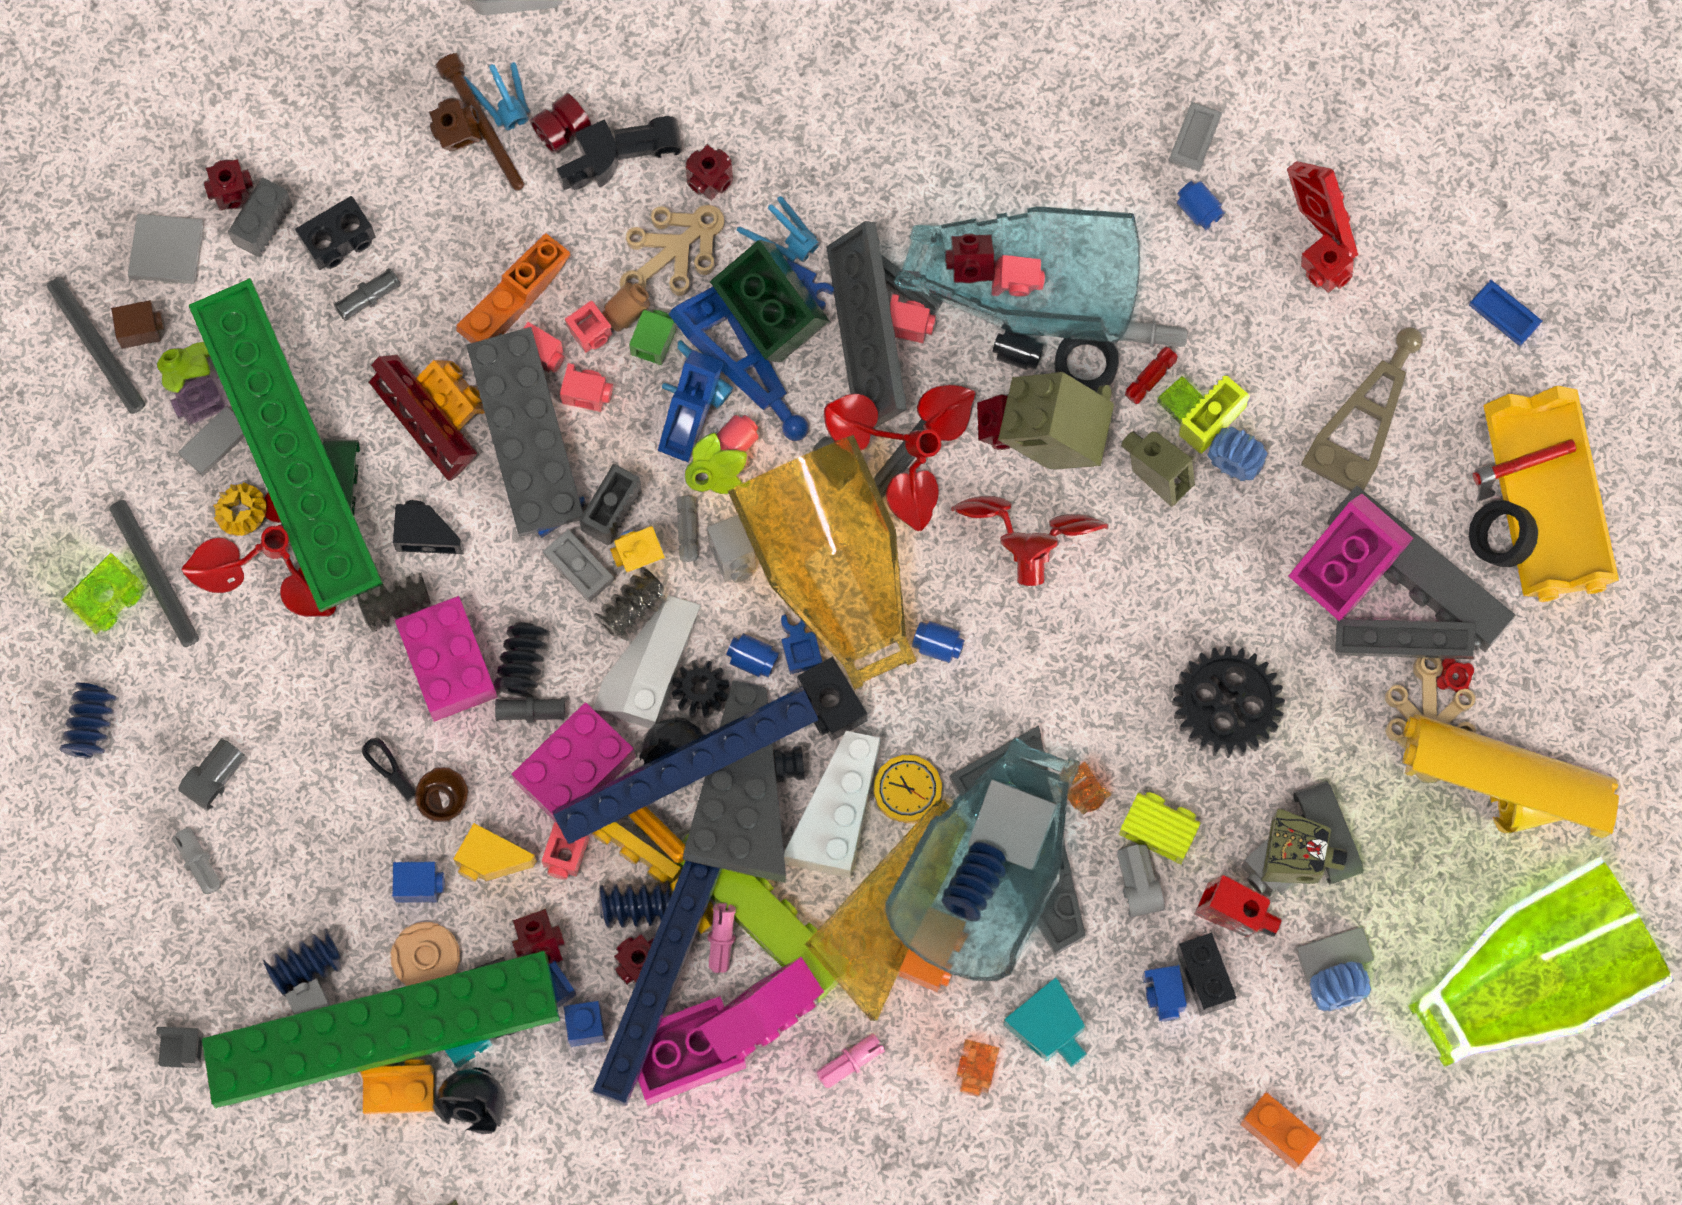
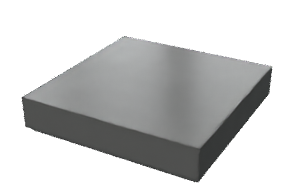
M137 214L128 269L129 279L195 284L204 226L203 220Z
M992 779L968 845L971 846L974 842L989 844L1000 850L1007 861L1034 870L1058 804Z

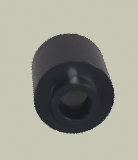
M1006 329L1004 335L998 333L992 352L998 354L997 361L1025 370L1028 367L1036 369L1044 344L1037 342L1035 337Z

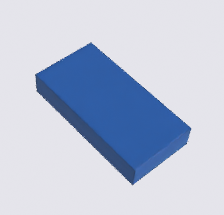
M1492 280L1469 303L1471 308L1520 347L1542 323L1539 317Z

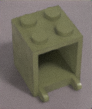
M1064 372L1012 377L998 440L1047 469L1059 470L1101 466L1114 403L1110 401L1111 388L1108 385L1099 386L1098 391L1095 392Z

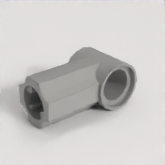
M1133 845L1117 851L1125 885L1123 894L1124 898L1128 899L1130 911H1128L1129 917L1165 910L1162 890L1159 881L1154 878L1147 846Z

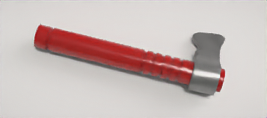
M1570 439L1492 467L1487 465L1475 469L1473 479L1478 486V502L1496 494L1493 489H1490L1496 479L1576 452L1574 441Z

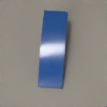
M692 350L684 362L677 390L672 396L657 451L689 463L693 447L698 441L724 364L723 361Z

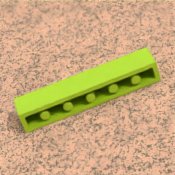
M688 835L682 840V842L685 845L687 842ZM683 860L682 863L676 864L680 866L681 869H683L686 860ZM722 869L711 898L717 904L727 903L726 911H728L730 904L735 906L734 921L781 967L802 957L824 991L823 994L815 999L820 1003L848 974V967L845 965L848 962L847 958L834 946L829 950L820 941L823 935L811 923L808 922L804 925L795 917L798 914L795 907L785 898L779 901L771 893L774 888L765 878H755L752 875Z

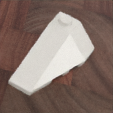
M668 595L604 677L593 710L597 713L649 729L654 724L660 722L673 688L672 680L677 676L701 605Z

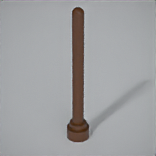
M457 53L444 56L435 65L442 79H446L449 83L452 82L462 101L473 105L480 120V123L477 124L478 129L511 187L516 191L523 189V179L463 77L465 72L462 60Z

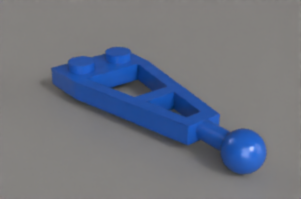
M714 287L684 301L670 311L669 316L696 348L707 356L723 361L722 372L762 410L768 407L773 409L783 422L782 431L787 439L800 441L806 437L809 431L807 420L801 415H793L782 401V398L787 393L770 362L761 355ZM728 320L748 356L735 362L704 331ZM754 367L769 393L750 377L746 371Z

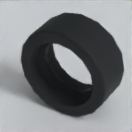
M1093 329L1076 330L1068 334L1059 343L1054 362L1055 373L1064 372L1097 392L1099 386H1110L1114 381L1119 364L1118 350L1113 341L1102 332ZM1092 345L1102 351L1106 358V367L1098 378L1083 380L1070 373L1067 367V358L1075 347Z
M1495 500L1485 504L1475 513L1470 523L1468 537L1472 550L1480 559L1499 567H1513L1523 563L1532 554L1537 544L1538 528L1535 518L1527 509L1509 501ZM1509 514L1518 521L1519 537L1515 545L1508 552L1496 553L1489 547L1487 540L1488 530L1492 522L1499 516Z

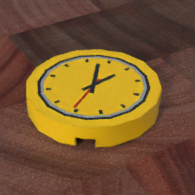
M901 755L888 760L880 767L874 779V797L877 806L886 817L894 821L913 824L925 820L936 810L941 799L942 782L938 771L929 761L916 755Z

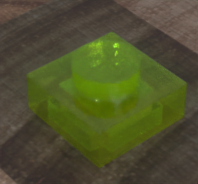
M1181 376L1158 397L1157 402L1181 424V420L1186 417V413H1190L1191 408H1195V404H1199L1200 399L1204 397Z

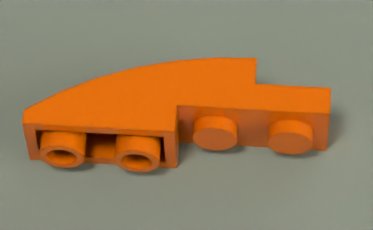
M545 233L501 275V282L456 325V331L470 343L496 337L500 333L502 335L505 334L549 286L570 257L571 252Z

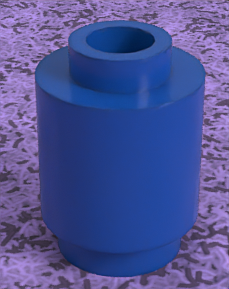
M1190 181L1177 193L1180 197L1177 205L1197 227L1201 225L1205 231L1211 227L1210 224L1213 221L1218 222L1225 214L1221 209V202L1202 181L1196 184Z
M920 621L912 647L919 649L920 654L950 663L952 657L959 659L965 640L959 638L961 632L959 630L929 621L928 624Z
M743 633L740 639L737 637L732 639L726 655L731 657L730 665L757 677L763 675L769 678L779 652L772 650L773 646Z

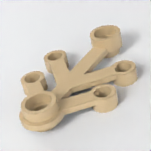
M701 206L693 214L670 213L665 207H656L652 211L651 221L657 229H665L668 226L689 227L681 235L645 233L639 227L629 229L626 233V241L631 249L639 250L643 247L664 249L639 270L625 272L620 278V288L629 279L636 278L639 281L638 284L646 289V281L675 258L674 275L669 281L670 290L677 296L685 295L690 289L687 277L689 246L699 237L700 254L695 257V269L701 275L712 273L715 268L712 256L713 237L719 234L724 227V216L715 206ZM659 214H664L667 216V219L663 222H658L655 220V217ZM710 216L714 220L710 224H704L702 219ZM633 235H640L642 237L641 241L636 243L632 242L630 238ZM702 260H708L711 263L706 268L698 265ZM679 280L686 283L680 289L674 287V283Z
M1417 658L1413 664V672L1417 678L1422 680V713L1408 700V692L1401 685L1392 686L1385 694V701L1389 706L1396 708L1407 720L1409 717L1418 714L1449 724L1461 712L1469 710L1474 705L1475 695L1469 689L1459 690L1453 696L1452 702L1437 716L1436 678L1442 672V660L1440 658ZM1425 660L1432 661L1435 669H1427L1424 664ZM1396 691L1400 693L1402 700H1393L1391 692ZM1459 695L1466 696L1469 700V704H1461L1459 701ZM1395 718L1387 724L1385 732L1390 740L1397 741L1405 750L1408 737L1403 736L1406 722L1403 719ZM1462 722L1456 726L1476 733L1475 727L1469 722ZM1392 725L1400 726L1402 734L1396 735L1393 733ZM1420 773L1415 774L1421 781L1426 783L1440 781Z

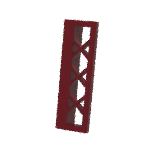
M398 355L379 356L371 365L376 374L368 383L448 481H452L478 453ZM382 381L385 382V384L389 387V389H390L393 393H390V392L388 391V389L384 386V384L382 383ZM405 408L411 414L412 417H409V415L405 412ZM425 433H426V434L428 435V437L432 440V442H430V441L427 439V437L425 436ZM445 458L449 461L451 465H454L452 468L445 461Z

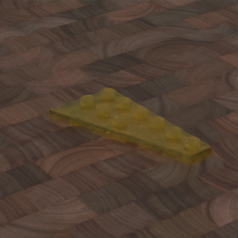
M938 800L805 943L808 949L870 1021H877L925 910L933 898L964 829V823L944 800Z

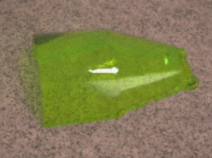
M1599 855L1507 907L1433 990L1410 1002L1407 1006L1412 1015L1416 1014L1440 1053L1438 1057L1443 1067H1446L1469 1054L1511 1047L1516 1044L1532 1041H1543L1563 1035L1580 1034L1674 982V978L1629 897L1610 867ZM1435 1003L1439 1005L1461 1042L1459 1045L1451 1046L1430 1011L1429 1006Z

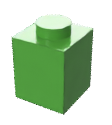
M643 309L629 343L632 356L662 366L676 332L675 322L669 314L660 310L650 312Z

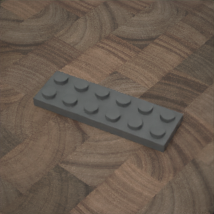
M864 221L826 246L834 288L850 394H861L874 402L878 411V421L873 427L875 429L907 410L876 222Z
M528 327L467 344V350L519 537L579 521L583 515V510L532 328Z

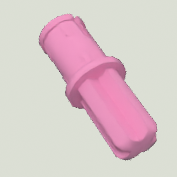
M718 903L713 906L712 931L708 934L707 938L711 942L709 968L714 973L727 972L729 970L731 945L736 940L733 934L736 908L730 904L728 911H726L727 903Z
M871 1033L867 1038L849 1050L842 1049L840 1056L817 1071L820 1082L826 1088H830L852 1072L859 1073L861 1066L885 1052L883 1046H879L880 1041Z

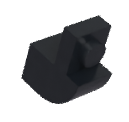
M605 119L575 132L577 145L583 156L556 168L558 179L564 190L569 188L573 190L581 189L593 177L600 188L607 184L614 176L618 166V154L614 136Z

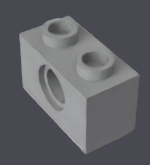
M739 515L707 527L709 547L724 581L727 582L732 579L734 583L748 579L752 575L751 571L756 569L755 553Z

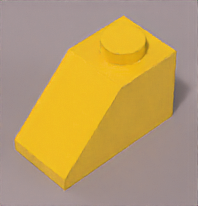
M473 823L453 858L456 866L460 867L457 872L476 882L478 877L485 881H490L530 869L537 862L534 854Z

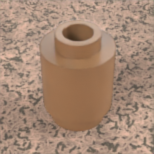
M625 283L604 305L605 310L602 314L613 330L620 332L624 328L628 329L641 316L643 309L647 310L650 307L649 294L638 283L634 285Z

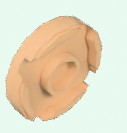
M418 922L405 928L399 934L391 949V966L396 977L406 986L456 974L460 964V948L454 935L445 927L433 922Z

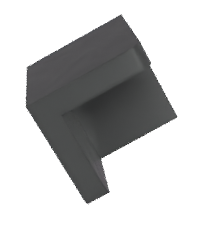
M179 1027L156 1028V1035L161 1038L159 1066L201 1068L202 1038L204 1033L200 1029Z

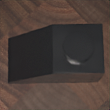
M409 500L405 504H396L393 545L396 552L464 555V546L461 539L430 505H425L424 502Z

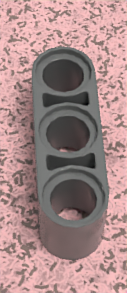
M1326 780L1293 792L1295 803L1299 802L1303 812L1300 816L1331 829L1329 847L1347 850V860L1343 871L1325 867L1329 876L1326 879L1329 885L1362 874V861L1329 782Z

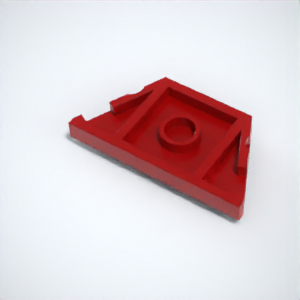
M1294 162L1287 168V172L1299 211L1322 235L1327 233L1331 238L1334 237L1339 240V243L1346 245L1355 258L1358 252L1349 224L1351 218L1345 210L1343 203L1344 194L1338 186L1334 170L1304 162Z

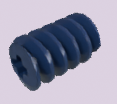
M76 682L75 686L80 691L74 692L72 699L77 704L69 707V713L74 717L66 720L65 724L70 730L65 731L62 736L63 740L68 744L61 745L59 750L73 757L90 759L93 757V754H103L105 749L96 745V742L104 741L108 738L99 729L111 726V723L103 719L102 716L114 713V710L105 704L109 701H116L117 697L100 686Z
M974 842L969 847L968 854L964 856L962 864L957 868L955 876L951 878L949 887L944 890L942 903L946 909L965 920L979 921L981 918L979 911L986 909V900L991 899L994 894L992 889L998 888L1000 884L998 878H1002L1006 874V869L1002 865L1006 862L1004 854L989 844Z
M655 882L652 892L648 891L645 883H641L638 893L634 892L631 884H627L624 894H621L617 884H613L611 894H607L604 886L600 885L601 919H604L607 928H613L616 918L621 928H625L630 917L635 927H641L644 917L649 926H655L658 916L662 920L672 896L670 882L666 892L662 891L659 882Z
M327 928L324 929L325 940L323 941L315 934L311 935V947L302 940L299 941V953L287 947V959L285 960L277 953L273 954V966L263 959L265 968L274 986L283 996L290 992V984L295 987L302 983V978L308 982L314 980L315 972L319 973L323 978L328 977V965L336 972L341 970V956Z

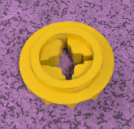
M245 482L238 485L230 484V488L225 492H219L220 498L217 504L213 505L215 508V521L223 531L234 536L247 535L256 530L266 514V500L259 489ZM241 501L250 510L240 511L238 516H236V513L228 507L238 506Z

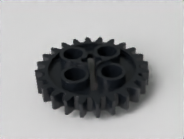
M1230 646L1226 647L1225 653L1220 656L1216 648H1212L1210 659L1203 653L1199 654L1198 661L1200 665L1192 661L1188 662L1187 668L1191 674L1180 672L1179 679L1184 684H1175L1174 692L1182 696L1173 698L1172 705L1182 708L1175 712L1174 719L1185 720L1180 725L1179 730L1181 732L1190 729L1192 732L1188 741L1193 742L1199 738L1201 740L1199 750L1202 751L1208 745L1213 746V756H1216L1219 749L1222 748L1225 749L1226 757L1230 758L1233 749L1237 748L1242 757L1246 753L1247 745L1253 751H1257L1259 748L1257 739L1268 743L1270 736L1267 731L1276 733L1279 726L1273 720H1281L1284 713L1275 708L1282 707L1285 699L1275 696L1282 692L1283 686L1272 685L1277 677V673H1270L1268 675L1265 673L1268 662H1264L1259 666L1255 664L1257 659L1256 653L1249 659L1244 658V648L1239 650L1237 656L1232 655ZM1230 673H1236L1241 676L1243 683L1233 686L1227 682L1225 676ZM1215 676L1218 679L1221 689L1211 680V677ZM1206 689L1213 694L1214 699L1210 702H1203L1197 698L1196 692ZM1224 694L1228 700L1235 699L1233 709L1230 704H1222ZM1254 702L1260 707L1261 712L1256 715H1250L1244 710L1243 704ZM1235 713L1245 723L1246 727L1241 728L1239 726ZM1218 718H1224L1230 722L1231 729L1220 731L1214 726L1213 721Z

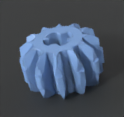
M1230 427L1229 429L1222 428L1219 434H1216L1207 455L1212 460V465L1218 467L1221 473L1228 474L1230 478L1236 477L1240 481L1253 480L1260 473L1268 453L1263 448L1262 442L1256 441L1254 436L1246 434L1244 430L1238 431L1235 427Z
M1351 961L1320 971L1310 979L1309 983L1313 1001L1316 1002L1318 1009L1323 1011L1340 1010L1343 1007L1361 1002L1362 999L1369 996L1371 991L1370 979L1362 963Z

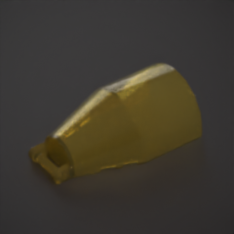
M854 435L830 443L728 490V494L769 585L841 662L854 690L863 687V682L905 663L909 666L917 662L906 638L896 528ZM897 642L900 649L899 652L859 670L856 669L853 661Z

